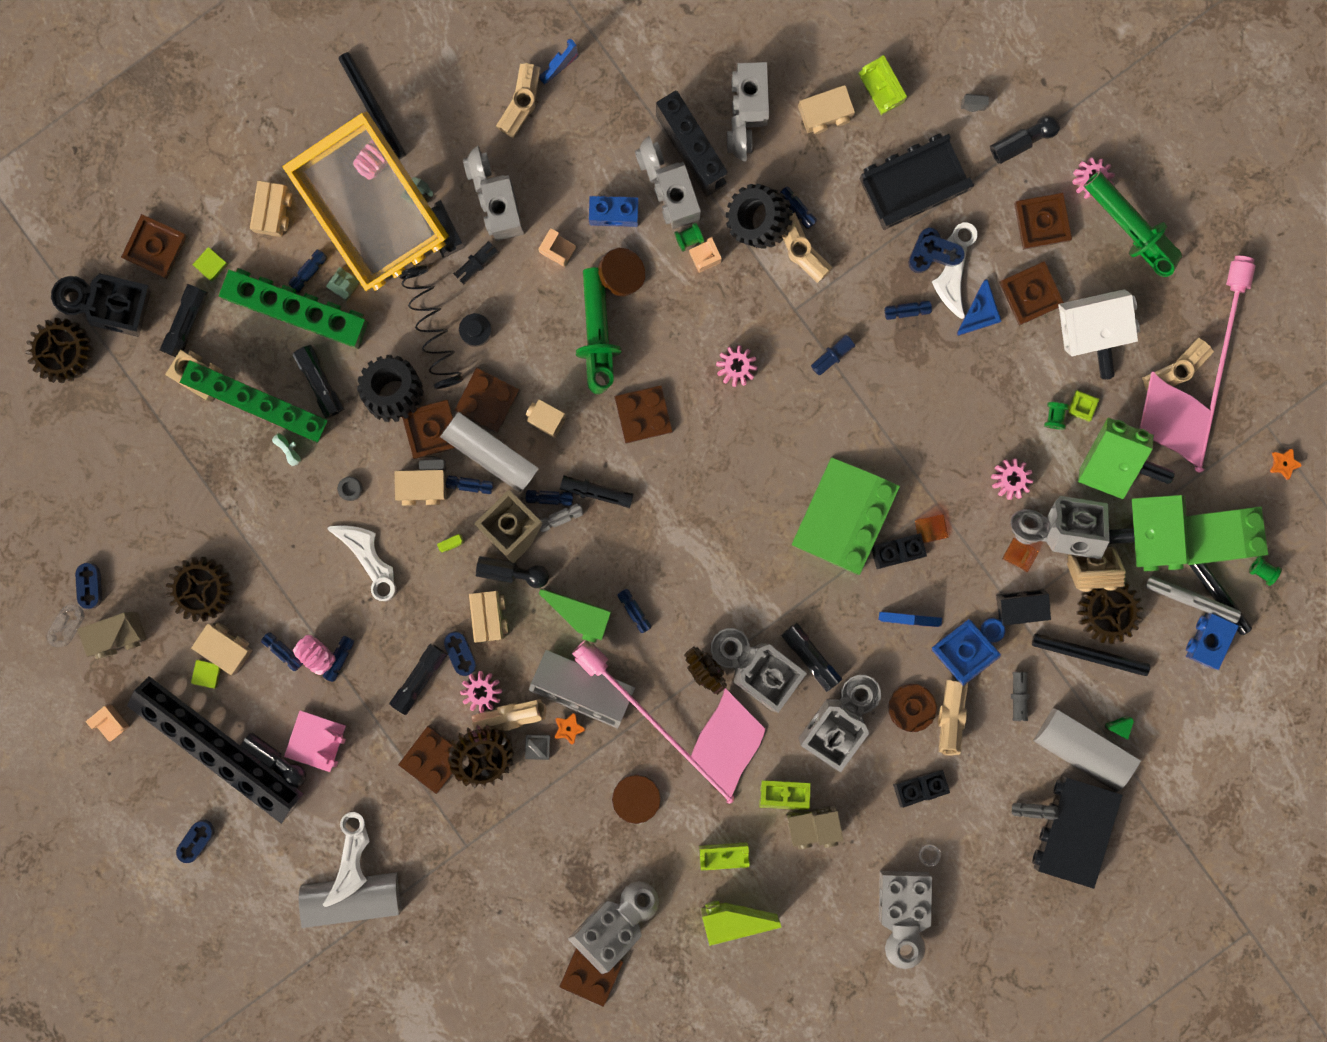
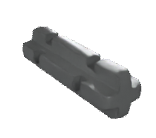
M1017 802L1012 804V815L1054 820L1059 817V808L1057 806Z

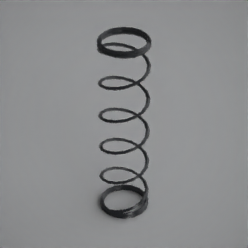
M419 265L402 271L399 278L403 279L401 285L407 289H427L415 296L409 302L408 307L416 311L435 310L420 319L415 329L420 332H441L428 340L423 345L422 351L430 354L450 353L433 363L429 368V372L434 375L458 374L436 382L433 385L435 389H442L456 385L464 379L461 376V372L434 373L431 371L433 366L453 355L455 351L431 352L424 349L429 342L448 332V329L421 330L417 327L424 319L441 310L440 307L426 309L411 307V303L416 298L435 287H407L404 285L406 279L420 276L429 271L427 265Z

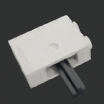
M1123 289L1058 304L1065 351L1071 356L1097 351L1100 378L1107 380L1113 378L1115 373L1111 347L1138 342L1137 333L1140 332L1138 320L1135 319L1134 310H1137V302L1134 295L1132 296V294Z

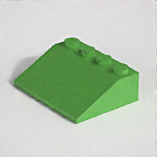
M831 457L791 545L851 573L860 575L900 486Z

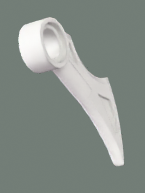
M968 222L958 224L947 239V241L956 243L963 248L965 253L963 261L954 267L945 265L942 274L932 281L936 292L945 305L961 319L964 318L961 281L967 247L971 246L977 239L976 228ZM968 229L971 232V239L967 242L961 241L958 237L959 230ZM954 249L951 252L945 251L950 256V261L958 258L955 255L956 250Z
M329 526L328 530L354 552L372 579L371 593L373 597L379 601L391 600L395 596L397 589L394 583L393 567L387 565L378 557L374 544L376 533L354 526ZM386 582L389 584L390 593L387 596H380L378 594L377 587L380 583Z
M349 812L341 819L340 827L346 835L343 854L336 881L323 903L324 907L331 906L349 897L367 881L360 868V857L370 840L365 828L364 818L359 813ZM350 818H356L360 822L359 828L354 832L348 831L346 828V822Z

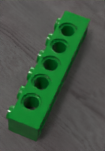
M237 268L236 272L228 269L218 297L359 349L369 323L363 319L364 314L354 310L346 313L340 310V305L329 301L326 305L319 303L318 297L305 293L304 297L295 294L296 289L286 285L278 288L273 286L274 281L261 276L259 280L251 278L250 272ZM249 285H254V293L251 296H245V288ZM272 293H276L277 301L272 305H268L267 297ZM298 301L300 309L296 313H291L289 310L290 305ZM322 310L323 317L321 320L313 321V312ZM339 318H344L346 321L344 328L336 330L334 327L335 321Z
M189 360L179 382L317 443L328 421Z

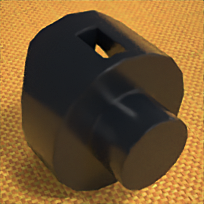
M468 314L459 324L460 337L471 347L483 346L492 337V325L481 314Z

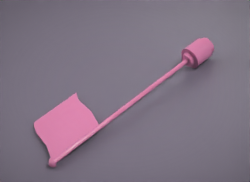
M1235 256L1234 261H1231L1226 285L1231 286L1230 290L1235 293L1210 410L1194 397L1164 382L1154 372L1151 373L1140 429L1153 434L1154 442L1183 456L1196 466L1195 471L1198 473L1204 471L1202 466L1239 294L1245 293V290L1251 289L1256 265H1254L1255 259L1251 257Z
M584 640L572 652L576 657L575 661L590 676L603 674L727 799V803H733V792L743 770L759 748L765 728L727 689H724L718 707L701 731L690 756L606 671L608 658L592 642L589 643L587 640Z

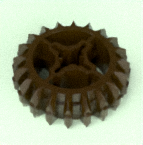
M55 318L53 323L50 320H45V327L40 324L37 325L39 333L31 332L30 335L34 337V340L26 342L32 346V349L25 351L27 355L33 356L28 360L29 364H35L32 370L36 373L40 372V378L46 379L48 377V381L53 383L56 380L59 383H65L66 378L72 382L74 381V374L81 377L82 372L80 368L87 370L89 366L85 364V361L93 360L91 356L87 355V352L94 350L93 347L86 346V344L91 342L90 337H84L87 331L83 328L79 329L78 323L74 322L71 324V320L66 318L63 322L60 318ZM68 332L74 338V341L63 342L57 333ZM48 339V347L45 350H43L44 344ZM59 346L63 347V351H60L62 352L61 355L56 354ZM76 351L75 358L71 362V354ZM56 359L62 369H51L45 360Z
M191 557V564L187 560H183V568L180 566L174 567L178 574H169V578L174 580L173 583L166 584V587L172 588V592L166 593V596L174 597V600L169 605H178L175 613L180 614L184 611L183 618L189 619L192 615L193 622H198L200 617L203 622L208 621V614L212 619L217 618L216 610L220 613L225 611L221 603L230 604L225 595H233L232 591H226V586L233 585L232 581L225 582L224 580L229 577V572L221 574L220 572L224 566L220 564L215 567L216 560L211 559L208 564L206 557H201L199 561L197 557ZM203 569L209 572L213 578L204 581L199 575L195 574L194 570ZM188 575L189 587L182 594L183 581ZM217 584V595L211 603L210 591ZM196 585H206L204 590H201L202 594H192L196 592L195 588H198ZM196 598L200 603H203L205 608H193L186 601Z
M1124 583L1125 586L1117 587L1115 590L1095 588L1089 591L1090 595L1082 592L1081 596L1086 601H1078L1077 605L1084 607L1083 611L1079 610L1076 613L1077 615H1084V618L1078 622L1080 625L1087 624L1083 631L1084 633L1092 631L1091 639L1095 640L1099 636L1100 643H1105L1108 638L1109 644H1115L1116 638L1119 642H1124L1123 633L1130 638L1133 636L1130 628L1133 630L1139 629L1138 625L1134 624V622L1143 620L1142 617L1137 616V612H1143L1144 609L1136 607V604L1142 600L1141 598L1133 599V596L1137 593L1135 589L1127 592L1130 586L1128 583ZM1107 591L1118 593L1125 602L1114 603L1112 598L1108 597ZM1100 595V608L1092 614L1093 604ZM1107 606L1117 608L1114 609L1113 616L1102 615L1106 613V610H1109ZM1128 609L1127 618L1120 627V615ZM1105 619L1112 626L1113 631L1101 629L1095 621Z
M477 724L475 730L471 731L467 727L465 735L459 733V740H452L453 747L449 748L448 751L450 771L455 775L458 782L462 781L465 786L471 783L475 789L478 784H481L485 789L486 783L489 782L494 786L495 779L498 778L503 781L502 773H509L510 769L508 766L513 765L512 757L514 756L511 741L507 739L504 732L500 733L497 727L491 730L490 726L486 724L484 729H481ZM495 746L499 749L497 758L493 756ZM464 756L469 758L467 767L462 763Z

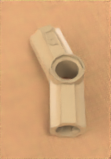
M520 64L513 100L496 125L500 131L512 138L516 136L529 114L536 107L535 100L541 67L534 64ZM523 97L531 100L530 104L525 107L518 104V101Z
M793 213L789 220H792V226L788 225L787 227L789 233L782 236L788 250V256L791 261L797 263L809 276L819 283L828 275L833 267L811 247L796 213ZM798 245L805 248L806 253L804 255H797L793 248Z
M1197 338L1175 363L1154 373L1164 382L1174 387L1191 379L1197 369L1214 351L1205 341ZM1177 366L1184 367L1186 371L1184 378L1177 376L1175 372ZM1151 374L1142 378L1147 391Z
M946 680L944 701L940 707L938 726L941 727L939 752L944 755L953 756L961 753L962 730H964L967 716L965 702L968 683L962 686L959 681Z
M541 699L520 704L515 702L496 707V710L486 711L471 717L474 730L477 724L481 729H484L487 724L491 730L497 727L499 730L507 731L522 727L523 724L546 719L547 711Z

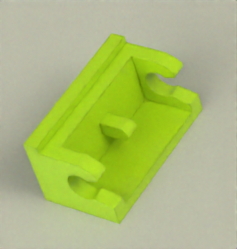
M884 55L862 68L863 70L858 73L881 115L905 102L907 96Z
M762 780L759 808L808 810L810 808L811 783Z
M747 842L699 846L701 871L750 867Z

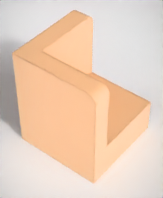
M550 228L539 247V252L565 267L574 253L576 245L560 237L557 231Z
M712 237L708 238L707 242L689 250L699 273L721 263L722 258Z
M112 704L104 706L86 721L91 729L98 728L108 741H113L130 727Z

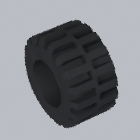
M749 184L747 188H740L739 194L734 193L732 196L733 202H729L727 205L730 210L726 212V218L729 219L726 222L727 228L732 229L730 234L741 243L761 249L772 248L776 246L775 242L781 243L784 240L782 236L789 233V230H787L788 225L792 226V220H789V218L793 215V211L788 209L791 204L785 199L786 196L778 190L762 184ZM764 204L766 209L764 222L755 229L753 226L754 212L759 206Z
M386 355L385 359L380 356L377 357L376 362L373 363L371 360L367 363L369 367L367 369L363 368L361 371L363 376L358 377L360 385L357 386V391L368 411L379 420L382 418L384 422H390V419L398 422L400 417L406 419L409 417L408 413L412 412L414 414L417 410L415 406L420 405L422 402L420 397L423 396L424 391L422 389L423 384L410 362L407 360L403 361L400 356H396L394 359L392 355ZM392 381L402 382L396 393L390 396H380L381 389L387 383Z

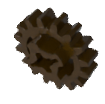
M695 646L684 654L686 662L690 664L687 669L699 686L702 685L705 689L707 688L717 695L727 688L726 680L722 677L724 671L713 659L712 655H709L707 652L704 653L703 650L701 651Z

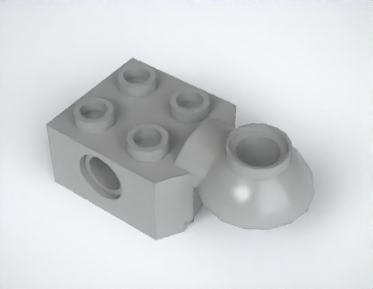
M767 62L738 63L737 71H732V92H736L737 95H733L732 131H727V152L733 153L735 157L745 162L747 160V153H752V131L746 130V127L767 126L769 119ZM748 91H749V92H752V93H754V94H753V95H748V94H746L745 92H748Z
M650 136L646 137L641 143L640 148L635 150V154L641 171L646 170L650 182L655 185L654 189L658 201H663L664 203L662 213L666 225L671 224L672 229H676L700 221L701 211L685 164L683 162L660 168V165L665 164L658 142L652 143ZM673 196H680L682 200L675 202L671 198Z
M476 146L469 153L468 158L463 159L468 180L473 179L481 208H483V212L488 214V216L484 217V222L489 236L493 235L495 240L499 241L524 235L509 175L487 179V176L492 175L487 153L481 154L479 146ZM505 208V211L503 213H495L497 209Z
M1060 496L1052 506L1048 517L1031 509L1016 511L1011 517L1012 532L1015 534L1016 539L1023 544H1032L1039 541L1047 542L1053 552L1096 559L1102 558L1109 544L1108 503Z
M726 628L719 631L711 642L713 659L725 668H734V683L771 711L779 713L807 674L770 644L760 643L750 647L745 634L735 628ZM731 641L734 646L733 652L726 654L724 646L727 642Z
M856 675L849 678L841 690L840 700H825L799 736L800 745L839 772H842L869 734L862 715L878 706L881 699L879 684L867 675ZM864 688L867 690L863 697H856L854 695L857 689Z
M880 871L879 921L883 926L892 931V934L886 941L885 952L890 963L897 968H913L924 958L925 944L920 936V932L931 926L932 876L928 872ZM907 944L912 946L910 954H900L902 946Z
M637 881L629 884L621 893L620 904L609 901L601 903L574 931L568 940L601 974L609 972L642 937L638 923L648 921L657 912L659 906L657 892L646 882ZM638 895H642L645 898L646 904L644 907H640L637 904L636 899Z

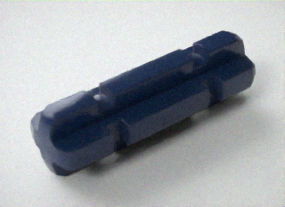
M788 186L780 191L791 204L788 208L793 213H796L797 218L802 220L801 223L807 229L811 228L817 222L815 216L812 213H808V208L797 196L793 195L794 192Z
M315 250L311 255V260L308 259L298 270V275L296 277L293 276L289 281V286L296 289L297 292L305 286L303 283L305 281L308 282L319 269L318 266L327 260V256L321 250Z
M929 300L921 301L920 304L914 302L900 304L897 307L893 305L884 308L887 320L896 319V317L918 316L920 313L921 315H926L932 312V304Z
M449 475L446 478V488L455 490L459 488L462 491L476 493L481 491L483 494H492L493 482L485 480L480 482L478 479L464 477L459 479L457 476Z
M527 490L525 500L527 503L539 502V504L552 505L562 503V505L570 506L573 503V494L571 492L560 494V492L556 491L537 492L536 490Z
M624 589L618 593L617 597L621 603L625 604L624 608L633 622L637 623L640 633H645L651 629L650 622L644 618L643 611L637 602L631 598L633 596L630 591Z
M271 632L265 634L261 639V643L267 648L270 647V651L283 663H287V666L292 671H297L303 663L293 655L294 653L281 641H277V637Z
M348 636L341 638L340 646L333 653L336 660L332 667L323 674V678L330 682L336 680L339 674L338 670H341L349 654L348 650H351L354 645V640Z

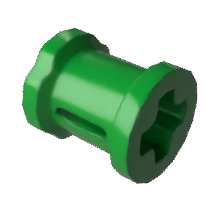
M696 222L686 230L674 232L682 252L686 251L687 247L698 242L704 243L702 233Z
M1048 402L1049 413L1044 427L1065 430L1064 420L1069 405Z
M1258 556L1249 568L1251 575L1256 574L1265 580L1268 586L1273 585L1282 572L1281 567H1275L1265 561L1264 556Z

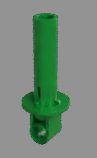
M1101 171L1091 176L1083 187L1134 241L1129 255L1131 257L1141 255L1158 275L1162 277L1171 276L1182 259V253L1165 236L1166 223L1161 222L1151 227Z
M593 267L583 270L587 346L578 348L576 356L586 359L587 385L589 390L594 394H603L614 381L612 357L620 355L622 348L609 344L606 289L600 280L599 268ZM596 376L602 377L606 384H598Z

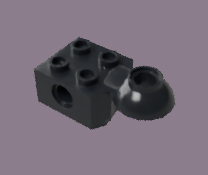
M99 273L90 285L84 279L77 276L61 278L54 284L51 290V300L56 309L66 315L85 313L91 326L139 337L151 291L149 285ZM70 292L79 294L77 300L73 302L67 301L66 297Z

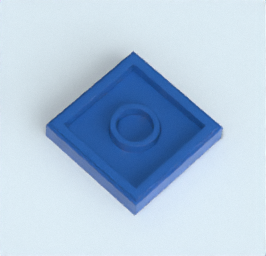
M970 619L932 647L935 655L962 686L1001 657L1000 652Z

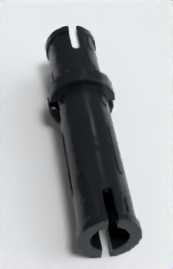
M563 475L560 490L581 495V498L586 496L630 509L633 493L589 482L590 480L588 479L583 481Z

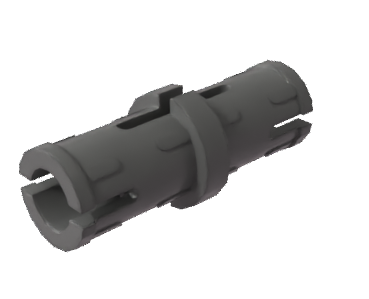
M1012 672V721H1028V699H1030V694H1028V672Z

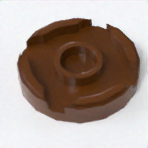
M616 248L610 250L600 261L599 277L604 287H608L612 291L611 293L617 296H628L634 294L642 287L645 280V267L642 260L633 251L626 248Z
M906 684L899 687L892 693L888 702V713L892 722L898 728L907 732H919L926 729L933 723L937 711V704L933 694L927 688L918 684Z
M637 774L627 776L619 781L612 797L613 807L618 816L626 822L634 824L644 823L654 817L659 809L661 800L659 789L655 783L648 777Z

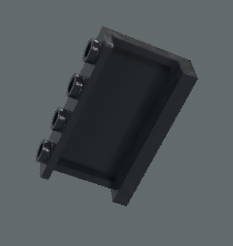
M673 91L657 101L656 117L704 195L708 197L726 186L727 182L724 176L727 175L728 171L678 91Z
M942 133L931 137L929 143L923 146L920 143L907 149L908 153L904 155L894 154L886 158V163L878 167L876 164H872L863 169L864 173L861 174L859 179L883 230L958 197L974 187L971 178L966 177L950 143V134L942 136Z
M1062 775L1061 779L1057 780L1054 786L1053 793L1056 794L1054 802L1049 804L1059 808V817L1054 820L1048 819L1046 827H1042L1039 836L1041 845L1039 850H1035L1032 863L1034 864V869L1038 872L1095 889L1123 795Z

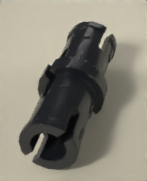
M489 241L474 256L471 254L468 257L469 260L453 273L458 279L466 272L459 280L463 285L478 270L482 271L484 269L483 266L499 253L495 247L489 253H486L493 246Z

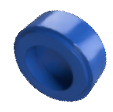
M989 618L981 624L980 631L990 642L995 643L1004 637L1005 626L1001 624L1000 620Z

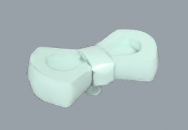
M276 434L272 442L283 450L291 466L298 465L301 462V458L293 450L296 443L292 442L289 445L282 434Z

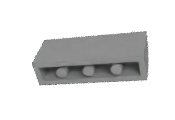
M459 412L453 417L440 436L518 492H521L539 469Z
M548 650L545 651L529 688V691L617 729L630 702L603 674L590 676L578 663ZM616 680L632 696L635 687Z
M1052 708L1033 740L1115 792L1121 790L1127 784L1141 760L1055 708Z
M397 872L366 876L367 881L356 892L328 907H324L323 903L335 881L301 885L299 889L301 928L399 915L402 912Z

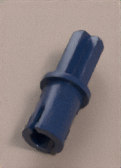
M845 335L834 346L826 348L827 352L811 364L812 370L817 375L823 374L834 363H839L840 358L855 347L854 342L849 336Z

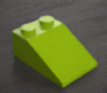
M719 901L706 903L705 908H701L709 946L782 928L778 914L725 902L719 903Z

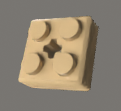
M1107 547L1101 559L1067 555V566L1077 589L1088 592L1095 588L1115 590L1117 587L1125 586L1124 578H1126V571L1115 547Z

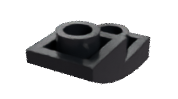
M921 533L873 545L871 549L876 569L927 557Z
M943 770L930 772L893 784L901 808L924 800L929 801L950 793Z

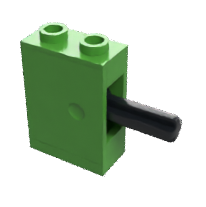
M1107 418L1079 469L1078 482L1124 499L1138 473L1169 484L1173 481L1175 472L1146 461L1153 449V434L1144 429L1129 426L1121 420Z
M1185 495L1132 499L1134 528L1109 530V544L1135 543L1136 566L1143 567L1144 571H1158V566L1168 565L1169 570L1184 569L1183 564H1190Z

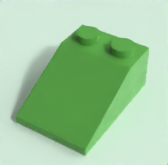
M1262 507L1187 516L1190 564L1188 565L1268 555Z
M540 589L539 595L578 633L583 634L582 639L596 643L597 639H603L612 611L546 589Z

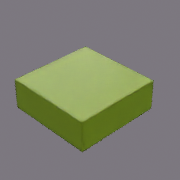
M208 247L192 265L213 282L228 263Z
M1076 390L1067 414L1090 422L1099 398Z
M458 534L438 543L437 546L440 552L445 553L464 544V539L461 534Z
M196 660L191 684L217 688L221 668L212 662Z

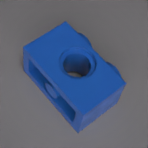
M590 196L589 224L591 226L638 227V198Z
M1205 613L1196 624V629L1198 630L1195 637L1191 638L1186 646V651H1188L1186 657L1211 669L1219 670L1239 626L1212 613ZM1209 634H1212L1214 637V644L1211 647H1208L1205 642Z

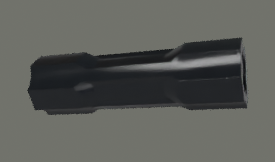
M187 284L174 321L159 351L174 357L178 355L180 350L184 351L187 338L198 312L202 309L208 292Z
M310 344L296 350L293 356L300 370L308 379L325 419L345 410L337 393L332 390L320 366V360L313 346Z
M797 622L781 634L782 638L797 653L826 692L843 680L809 640V637Z
M432 643L429 644L420 657L418 664L403 686L396 692L389 705L400 713L407 715L417 701L421 691L448 654Z

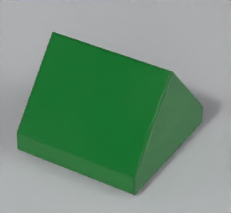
M1124 716L1106 723L1104 726L1107 730L1128 740L1134 721L1133 718Z

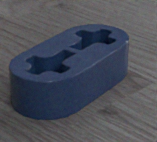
M926 228L920 233L909 257V267L915 273L925 272L932 263V260L923 258V262L926 265L918 268L914 258L918 259L921 255L918 246L923 236L926 237L928 234H932L940 238L939 232L933 228ZM933 243L928 246V253L933 250L937 251V248L933 247Z
M932 235L922 239L918 246L921 256L949 267L960 264L965 256L964 250L960 245ZM930 241H932L933 247L940 250H933L930 253H928L927 247H925L924 244H928ZM954 249L956 250L955 255L958 258L950 261V256L943 252H951Z
M93 563L81 564L75 573L77 602L85 609H93L99 606L102 601L100 569ZM87 567L89 571H93V576L89 577V585L88 578L83 577V572L87 571ZM88 587L90 588V595L95 596V600H92L90 605L89 601L84 600V596H87L89 593Z
M460 632L448 634L444 640V646L454 670L461 676L472 674L477 664L466 637ZM452 636L462 640V643L459 644L460 653L457 652L455 647L449 646V643L452 642ZM460 655H463L465 661H471L472 665L469 666L468 672L465 669L460 670L459 665L462 663Z
M201 820L192 825L176 850V856L181 862L191 863L201 855L214 835V827L211 822ZM205 826V832L208 835H204L200 837L199 840H197L196 837L199 834V830H197V827L201 828ZM192 843L195 844L191 850L194 855L185 857L186 851L183 848H188Z

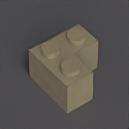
M833 805L786 815L793 847L798 846V849H806L812 847V843L818 842L819 845H824V848L838 846V842L843 841L838 811Z

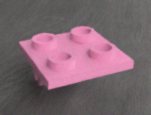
M300 710L284 757L331 772L332 767H337L338 765L335 758L340 743L345 744L346 741L343 738L346 725Z

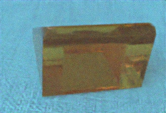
M944 514L915 520L917 534L921 533L924 543L949 538Z
M1013 538L1002 559L1028 572L1039 552L1034 547L1023 544Z

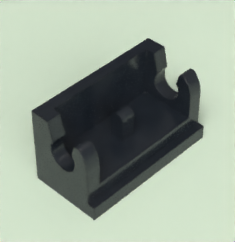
M440 200L431 209L449 235L444 240L446 245L439 249L442 257L445 258L465 247L444 204ZM424 218V220H425V222H426V224H427V226H428V228H429V230H430V232H431V234H432V236H433L435 233H434V231L432 230V228L430 227V225L428 224V222L426 221V219Z
M1044 589L996 595L998 617L1001 619L1003 626L1051 620L1049 594Z

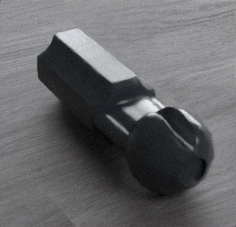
M1052 115L1042 116L1037 121V124L1029 129H1020L990 145V151L998 164H1002L1032 148L1033 143L1056 136L1060 129V123Z
M479 556L476 566V577L512 583L515 579L526 580L532 588H541L549 580L548 571L540 565L532 566L527 570L518 568L516 562L512 563L507 560Z
M249 733L240 746L282 776L283 779L295 788L301 787L305 782L306 773L301 766L287 763L281 758L279 751L254 733Z

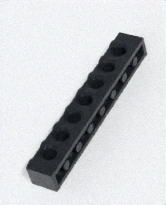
M148 676L134 690L127 705L130 709L282 824L296 808L304 795L302 792L153 678Z

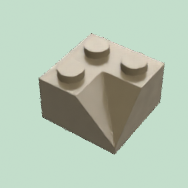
M508 490L474 524L514 563L531 547L543 523Z
M138 612L121 613L77 629L86 656H95L96 659L118 654L117 649L125 647L126 650L141 646L139 641L147 639Z

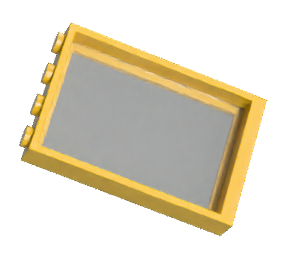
M367 111L359 114L282 166L365 291L371 287L376 291L387 283L385 278L393 275L396 278L402 274V271L406 270L405 265L410 262L416 265L426 258L424 253L430 249L436 252L446 245L444 240L449 235Z

